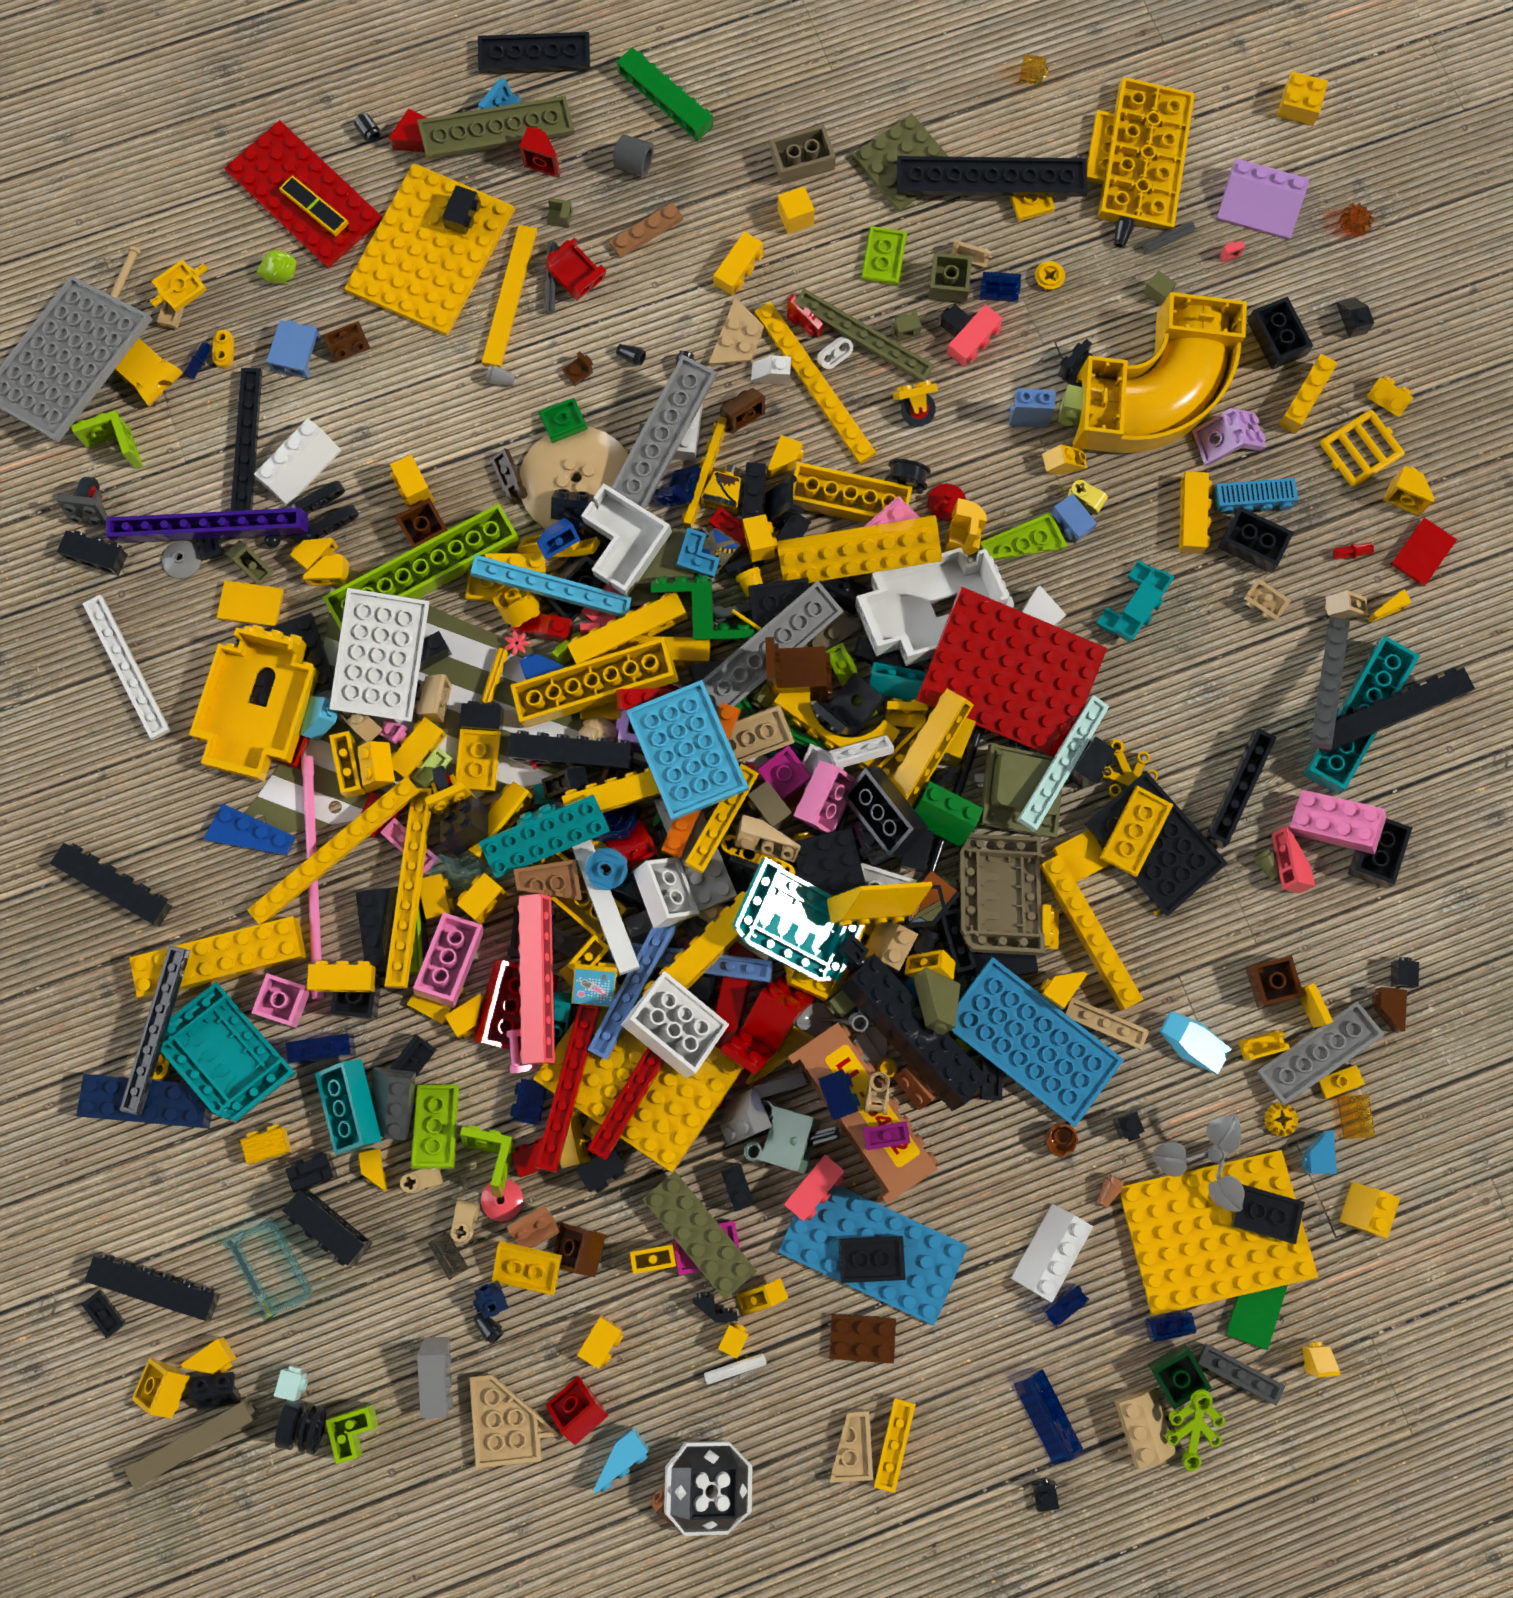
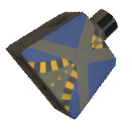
M702 527L698 531L706 533V538L701 552L720 558L716 574L722 575L725 572V565L732 563L745 546L720 529L714 528L709 532L705 527Z

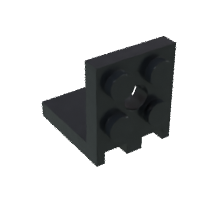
M854 672L830 704L815 702L811 708L816 712L814 715L823 722L827 721L830 724L829 728L834 733L857 736L886 698ZM857 695L862 698V703L858 707L853 703V699Z

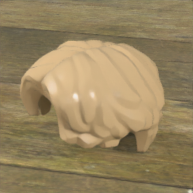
M602 717L586 719L583 722L584 726L578 732V736L589 737V740L596 741L597 738L609 739V742H616L618 737L615 725Z

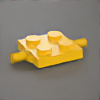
M182 259L151 281L159 293L158 296L150 300L151 304L156 307L165 301L175 312H178L207 291L199 276L208 271V268L202 263L199 267L193 269Z

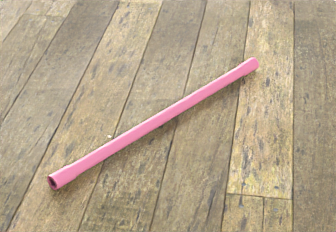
M313 756L301 757L307 859L317 852ZM318 880L308 887L311 964H315V961H322ZM311 992L312 1000L325 999L324 992Z

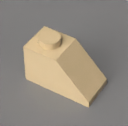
M1348 590L1326 596L1325 610L1330 617L1344 619L1369 617L1366 597Z

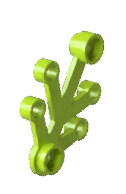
M1204 1389L1195 1391L1190 1398V1403L1180 1411L1173 1410L1169 1413V1420L1174 1426L1181 1425L1184 1419L1193 1412L1194 1417L1178 1430H1169L1165 1434L1167 1442L1174 1446L1180 1442V1439L1191 1432L1188 1450L1182 1455V1462L1189 1471H1196L1202 1464L1197 1454L1201 1431L1207 1437V1441L1212 1447H1218L1222 1443L1220 1435L1212 1431L1203 1420L1204 1412L1210 1416L1211 1422L1217 1428L1224 1426L1226 1422L1222 1413L1217 1412L1212 1407V1396Z

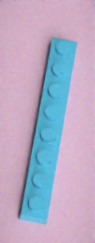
M479 555L474 556L470 576L619 617H624L629 612L632 597Z

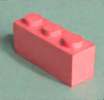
M985 304L949 343L947 354L963 367L968 362L972 363L978 356L977 352L980 349L984 350L990 343L989 339L993 335L997 336L1002 330L1003 318Z
M824 1154L784 1205L802 1221H805L806 1218L810 1221L817 1212L815 1207L818 1203L824 1204L830 1197L831 1193L828 1191L832 1186L838 1187L845 1177L842 1174L845 1171Z

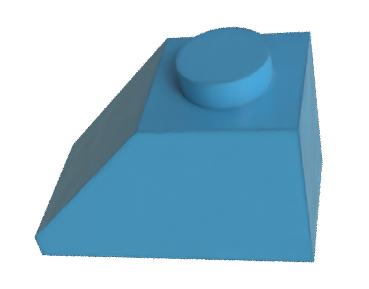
M1334 1130L1323 1131L1304 1151L1301 1164L1302 1168L1305 1169V1174H1337Z

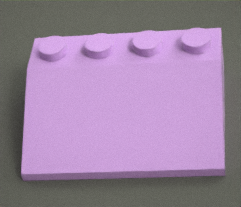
M1236 158L1228 176L1216 220L1290 240L1310 179Z

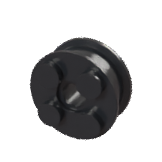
M892 459L889 461L890 472L889 475H886L885 481L912 486V492L922 494L927 489L926 478L931 473V469L928 466L908 459Z
M633 873L627 875L618 887L611 889L613 897L635 909L647 911Z

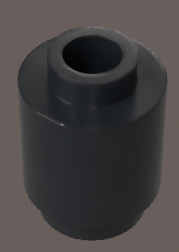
M362 113L356 117L354 126L364 140L369 143L376 142L380 138L381 133L380 128L368 113Z

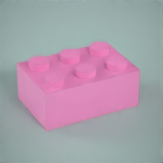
M820 760L814 769L809 784L805 788L800 803L796 807L794 817L825 834L835 832L848 805L842 796L856 779L841 768Z

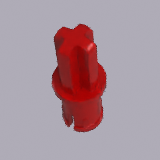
M1372 542L1357 545L1351 543L1350 546L1333 549V556L1336 560L1350 557L1356 559L1357 556L1374 554Z

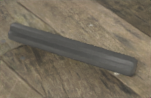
M550 241L547 243L548 256L552 251L556 252L558 250L557 242ZM546 269L544 312L546 314H553L555 312L556 279Z

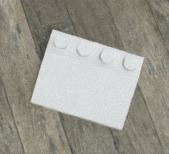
M664 971L633 1007L621 1026L682 1076L688 1078L697 1073L729 1024Z

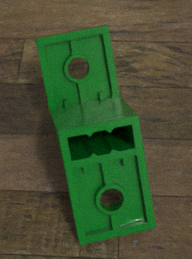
M697 575L695 579H688V576H676L675 580H668V577L660 576L652 580L651 593L692 591L693 640L751 638L754 636V627L746 622H737V625H729V622L717 623V626H714L712 578H708V575Z

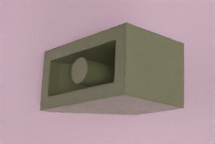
M241 540L225 553L257 585H261L273 573Z

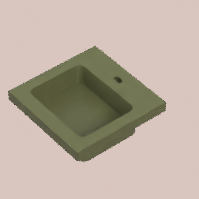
M671 529L672 533L628 596L632 597L630 608H639L650 601L655 602L661 599L662 596L659 595L674 593H651V582L656 577L666 576L668 580H675L676 576H688V579H695L697 575H700L676 567L687 529ZM692 591L676 592L683 606H692Z
M989 744L981 807L984 809L980 816L979 824L1053 839L1057 838L1062 788L1035 832H1032L1017 821V818H1019L1054 757Z

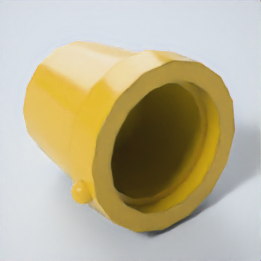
M759 567L744 571L735 577L736 582L739 583L747 598H749L748 586L763 584Z

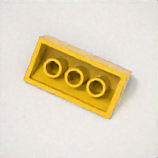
M514 781L504 787L501 792L503 795L489 807L488 837L503 832V830H506V827H509L508 824H511V821L514 820L513 817L519 819L534 801L530 791ZM479 843L468 849L469 852L481 861L487 862Z

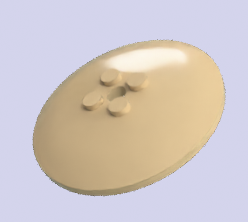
M591 427L554 443L551 442L547 434L529 450L520 469L521 484L526 488L528 494L526 498L522 499L525 509L531 518L546 530L547 527L560 521L550 519L551 498L555 490L568 489L569 492L576 493L585 491L595 496L603 483L610 488L612 487L629 454L611 435ZM576 474L582 476L579 482H573L571 478Z

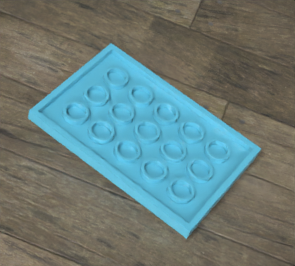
M702 680L626 710L671 821L749 790Z

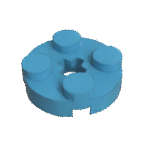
M599 848L587 859L585 872L588 874L589 881L593 886L601 890H611L618 887L625 880L628 873L627 859L615 849ZM608 864L612 871L605 874L604 869L601 868L602 865Z

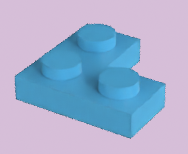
M687 528L676 567L700 575H708V577L714 579L720 558L701 552L706 533Z

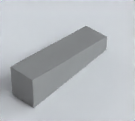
M802 1072L752 1088L756 1087L761 1099L805 1086L806 1082Z

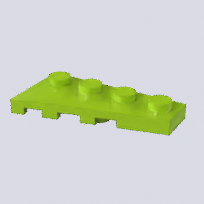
M1051 512L980 542L981 550L986 549L994 561L1063 550L1068 547Z

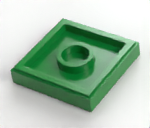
M575 398L538 411L552 443L588 429Z

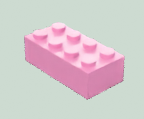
M1301 790L1290 829L1293 835L1375 854L1387 816L1384 808Z
M443 912L413 987L416 996L455 1008L484 933L483 925Z

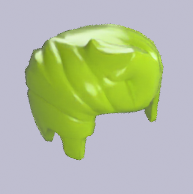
M272 250L265 254L257 269V274L262 279L273 284H289L286 281L293 279L297 261L287 252Z

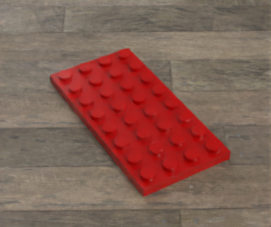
M281 120L276 122L224 168L244 190L327 269L383 219L365 199ZM292 175L348 220L349 224L336 237L280 191L279 188Z

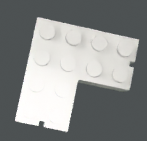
M603 483L594 496L595 503L591 501L581 515L586 525L612 540L592 568L595 577L609 586L611 584L614 589L628 597L672 533V530L668 523Z

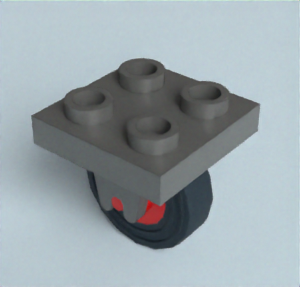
M83 477L78 487L75 488L73 495H58L57 502L69 521L76 524L89 523L94 526H106V517L109 516L101 504L103 496L100 494V486L96 478Z

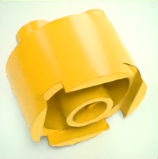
M503 585L497 590L498 595L496 598L495 596L493 598L494 604L504 622L511 624L514 628L521 626L522 623L540 614V604L534 593Z

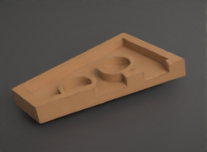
M576 859L514 869L517 890L582 900Z

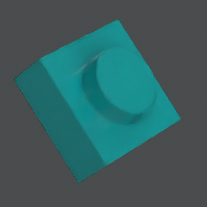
M542 784L534 785V805H553L555 798L545 799Z

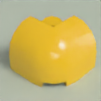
M958 498L951 514L952 520L947 530L944 552L961 547L963 553L968 556L976 553L980 548L981 533L987 522V517L984 510L978 504Z

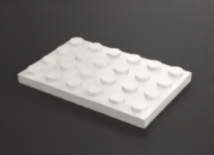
M347 588L330 710L412 722L430 601Z

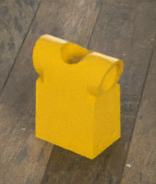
M139 338L114 370L141 395L149 407L161 396L166 388L171 386L183 374L178 367L163 360Z

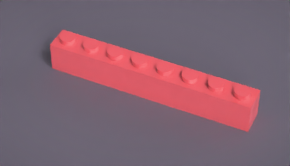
M540 893L519 896L518 931L520 934V944L518 947L520 954L519 994L521 996V1007L519 1010L521 1016L520 1057L522 1064L526 1065L555 1063L551 896Z

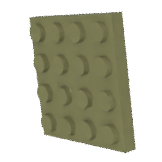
M912 113L853 153L852 156L854 161L897 212H900L923 196L897 194V156H948Z

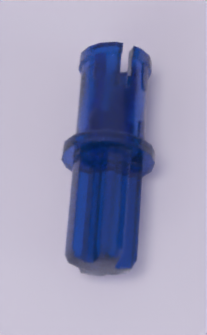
M203 342L196 354L191 356V361L183 372L187 377L195 380L201 367L205 366L204 361L209 355L212 346Z

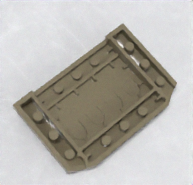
M971 833L959 853L960 933L971 952L1040 956L1045 954L1044 933H1042L1040 880L1041 837Z

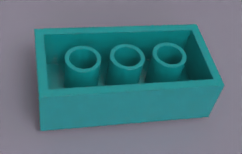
M362 1059L344 1061L316 1072L315 1076L334 1155L354 1152L381 1142L382 1139Z

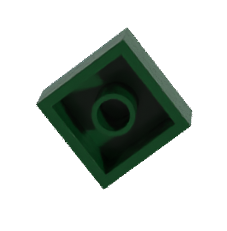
M1185 1343L1148 1363L1150 1370L1173 1409L1190 1401L1195 1391L1200 1389L1208 1391L1212 1388Z

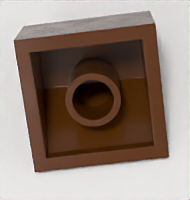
M751 388L748 391L743 390L735 399L727 400L722 404L720 416L727 418V426L732 433L737 432L765 414V396L756 389Z
M430 498L394 516L412 548L448 530Z
M561 1222L560 1232L557 1235L553 1253L562 1255L560 1268L575 1274L595 1277L606 1234Z

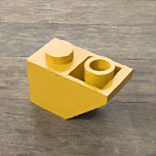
M1060 444L1042 454L1046 472L1058 475L1087 468L1086 455L1081 449Z

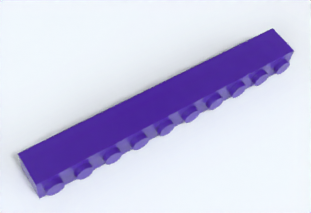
M301 508L106 517V537L115 543L308 534V514Z

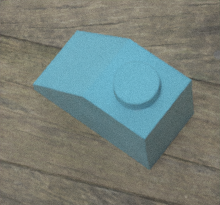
M310 696L300 732L301 736L318 741L336 723L338 711L329 709L331 699Z

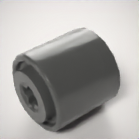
M622 135L617 141L613 152L615 169L645 177L652 164L654 145L648 141Z

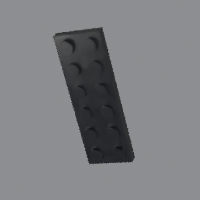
M589 32L478 36L479 73L591 69Z

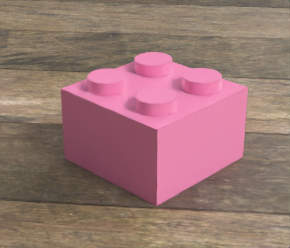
M266 973L251 1013L297 1028L311 991L307 990V986Z

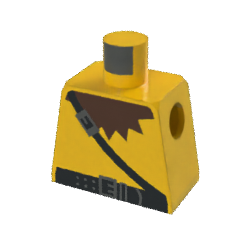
M728 464L725 467L724 473L719 471L713 473L701 496L702 505L715 509L722 507L727 512L737 515L741 478L735 476L737 471L735 466Z

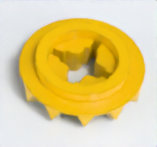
M1046 261L1037 267L1035 280L1038 286L1043 287L1044 290L1051 289L1053 291L1056 288H1060L1063 284L1065 271L1060 264ZM1047 274H1054L1053 280L1051 278L1045 280Z
M1275 1103L1266 1110L1264 1121L1267 1129L1272 1134L1285 1137L1293 1134L1298 1127L1299 1117L1296 1114V1110L1289 1104L1282 1106L1281 1103ZM1281 1113L1283 1117L1290 1119L1284 1122V1126H1282L1281 1122L1274 1121V1119L1280 1117Z

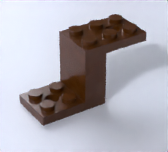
M765 637L766 675L770 694L819 692L821 702H828L829 695H832V672L830 653H826L825 646L779 648V643H775L774 637Z

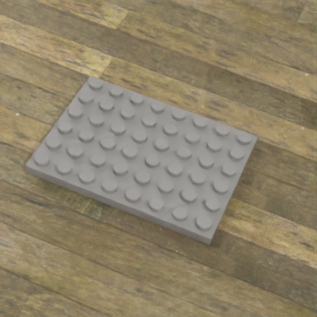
M70 276L0 366V410L59 443L153 319L148 314Z

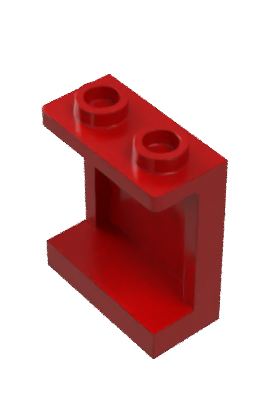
M574 237L570 241L566 240L556 252L552 251L547 256L545 268L577 301L604 280L607 270L602 265L597 267L577 246L578 240Z
M637 815L611 828L608 833L602 835L608 848L615 849L626 857L628 869L659 853Z

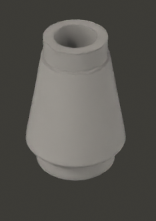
M489 365L486 381H489L490 384L513 386L514 374L496 365L494 367Z

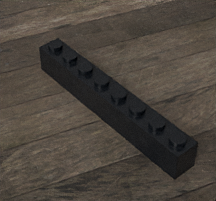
M1455 667L1444 672V676L1439 678L1437 675L1425 680L1426 683L1423 685L1419 683L1413 684L1404 693L1401 690L1394 692L1385 701L1383 698L1373 701L1371 703L1372 706L1365 708V706L1353 710L1354 714L1347 716L1344 713L1337 716L1332 750L1320 748L1319 750L1322 755L1465 696L1475 690V687L1464 667L1456 670Z

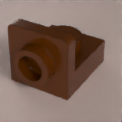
M579 351L577 359L562 370L572 384L576 386L593 373V362L587 355L584 356Z

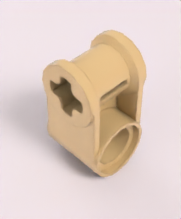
M875 1072L870 1076L865 1101L866 1113L876 1111L887 1115L890 1079L883 1072ZM878 1075L883 1076L885 1079V1085L882 1088L875 1087L873 1083L874 1078ZM872 1102L881 1103L882 1105H874Z
M419 1169L404 1175L400 1181L402 1190L411 1194L444 1184L440 1169ZM410 1178L411 1180L416 1181V1183L413 1184V1189L411 1187H407V1184L410 1182Z
M464 1200L457 1201L451 1228V1237L454 1241L465 1243L472 1238L480 1211V1204ZM463 1229L466 1231V1235L461 1236L458 1234V1230Z

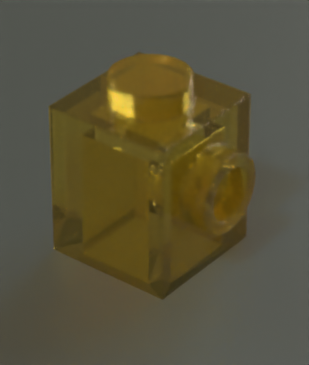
M1024 54L1019 81L1029 84H1042L1043 77H1047L1049 65H1045L1046 57Z

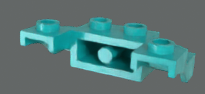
M1140 560L1137 561L1127 576L1129 580L1140 587L1122 614L1106 607L1095 624L1111 635L1114 633L1130 644L1143 625L1147 627L1153 618L1150 615L1153 609L1156 611L1163 603L1161 597L1175 578L1168 572L1153 568Z

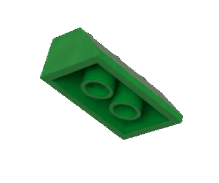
M931 781L927 782L913 805V809L928 826V830L934 831V835L958 847H961L972 833L984 809Z

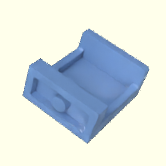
M279 320L266 361L270 369L308 379L310 375L308 364L316 340L321 338L317 328L309 324L305 326L299 325L291 320H287V322Z
M1017 388L1015 403L1010 405L1009 426L1048 428L1055 411L1056 392L1054 390Z

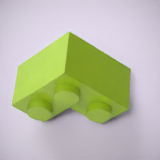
M373 1404L325 1420L336 1465L363 1455L358 1434L373 1430L379 1426Z

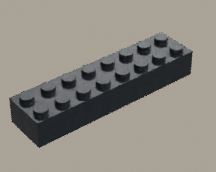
M875 953L866 958L864 964L856 967L839 985L840 989L951 1111L966 1105L988 1078L948 1033L944 1035L938 1034L925 1026L919 1001Z

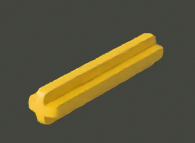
M497 649L481 697V702L485 705L488 702H493L508 656L506 649Z

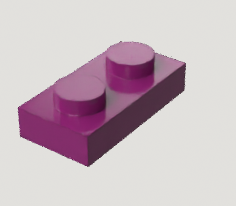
M907 1121L863 1128L866 1150L910 1144Z

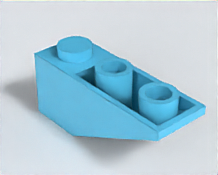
M632 1428L616 1441L593 1490L595 1494L598 1491L605 1492L613 1485L611 1483L613 1479L617 1476L619 1479L623 1478L630 1472L629 1467L632 1464L636 1463L639 1465L648 1457L646 1453H648L649 1448L635 1428Z

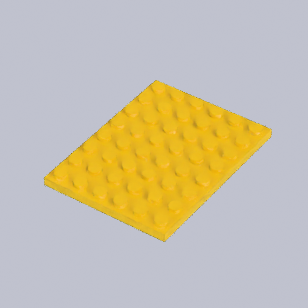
M413 163L344 290L346 293L448 337L515 212V206ZM456 185L477 192L479 201H481L480 209L473 217V226L471 229H468L466 235L445 228L442 221V216Z
M617 982L615 986L614 998L616 997L621 987V985ZM600 1006L601 1010L594 1036L610 1007ZM574 1022L554 1049L555 1063L543 1064L533 1078L534 1081L554 1094ZM624 1028L608 1060L589 1051L574 1108L601 1125L646 1051L647 1046ZM715 1046L697 1073L688 1078H685L668 1063L664 1062L620 1139L673 1174L744 1067L720 1052V1049Z
M1282 1150L1226 1162L1223 1165L1221 1178L1230 1175L1237 1178L1243 1185L1296 1199ZM1219 1164L1187 1171L1177 1177L1165 1176L1122 1186L1123 1190L1119 1193L1151 1316L1318 1278L1302 1218L1296 1244H1290L1231 1227L1234 1211H1228L1219 1207L1213 1202L1208 1191L1209 1184L1217 1180L1216 1175Z

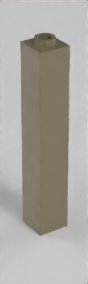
M249 1399L244 1400L126 1468L125 1472L133 1489L139 1488L258 1419L256 1405L250 1402Z

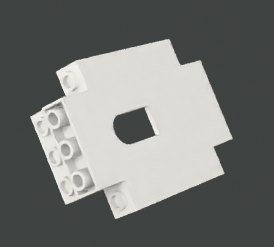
M960 547L941 553V562L872 573L871 586L874 591L858 595L855 607L875 655L878 656L899 649L906 666L932 659L949 614L936 617L931 602L957 595L960 587H965L1014 608L1013 599L1009 596L998 567L994 564L993 557L988 554L987 550H979L976 561L969 563L967 554H964Z

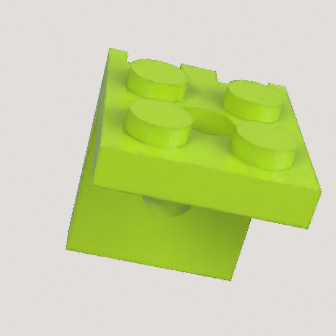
M117 410L101 413L94 418L81 420L77 424L71 425L73 433L87 448L117 438L122 454L135 469L143 467L130 426L126 425L122 416L119 417Z
M469 1125L468 1128L462 1126L460 1137L463 1147L499 1154L490 1185L493 1196L502 1198L512 1161L511 1153H514L515 1150L512 1137L501 1135V1132L496 1130L486 1132L477 1126Z

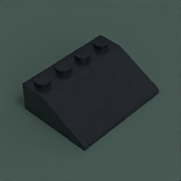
M398 887L355 892L364 961H368L370 965L376 967V975L386 974ZM420 896L422 958L424 962L429 949V939Z

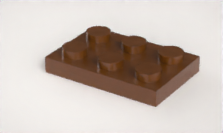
M832 1314L829 1359L894 1364L896 1318Z

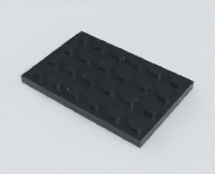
M1145 771L1085 823V826L1105 847L1135 786H1139L1173 804L1138 876L1134 877L1128 874L1164 916L1168 917L1228 863L1150 774Z

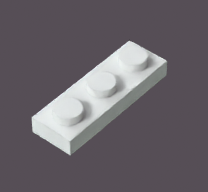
M885 735L831 750L829 753L834 766L844 768L893 754L894 746L888 736Z

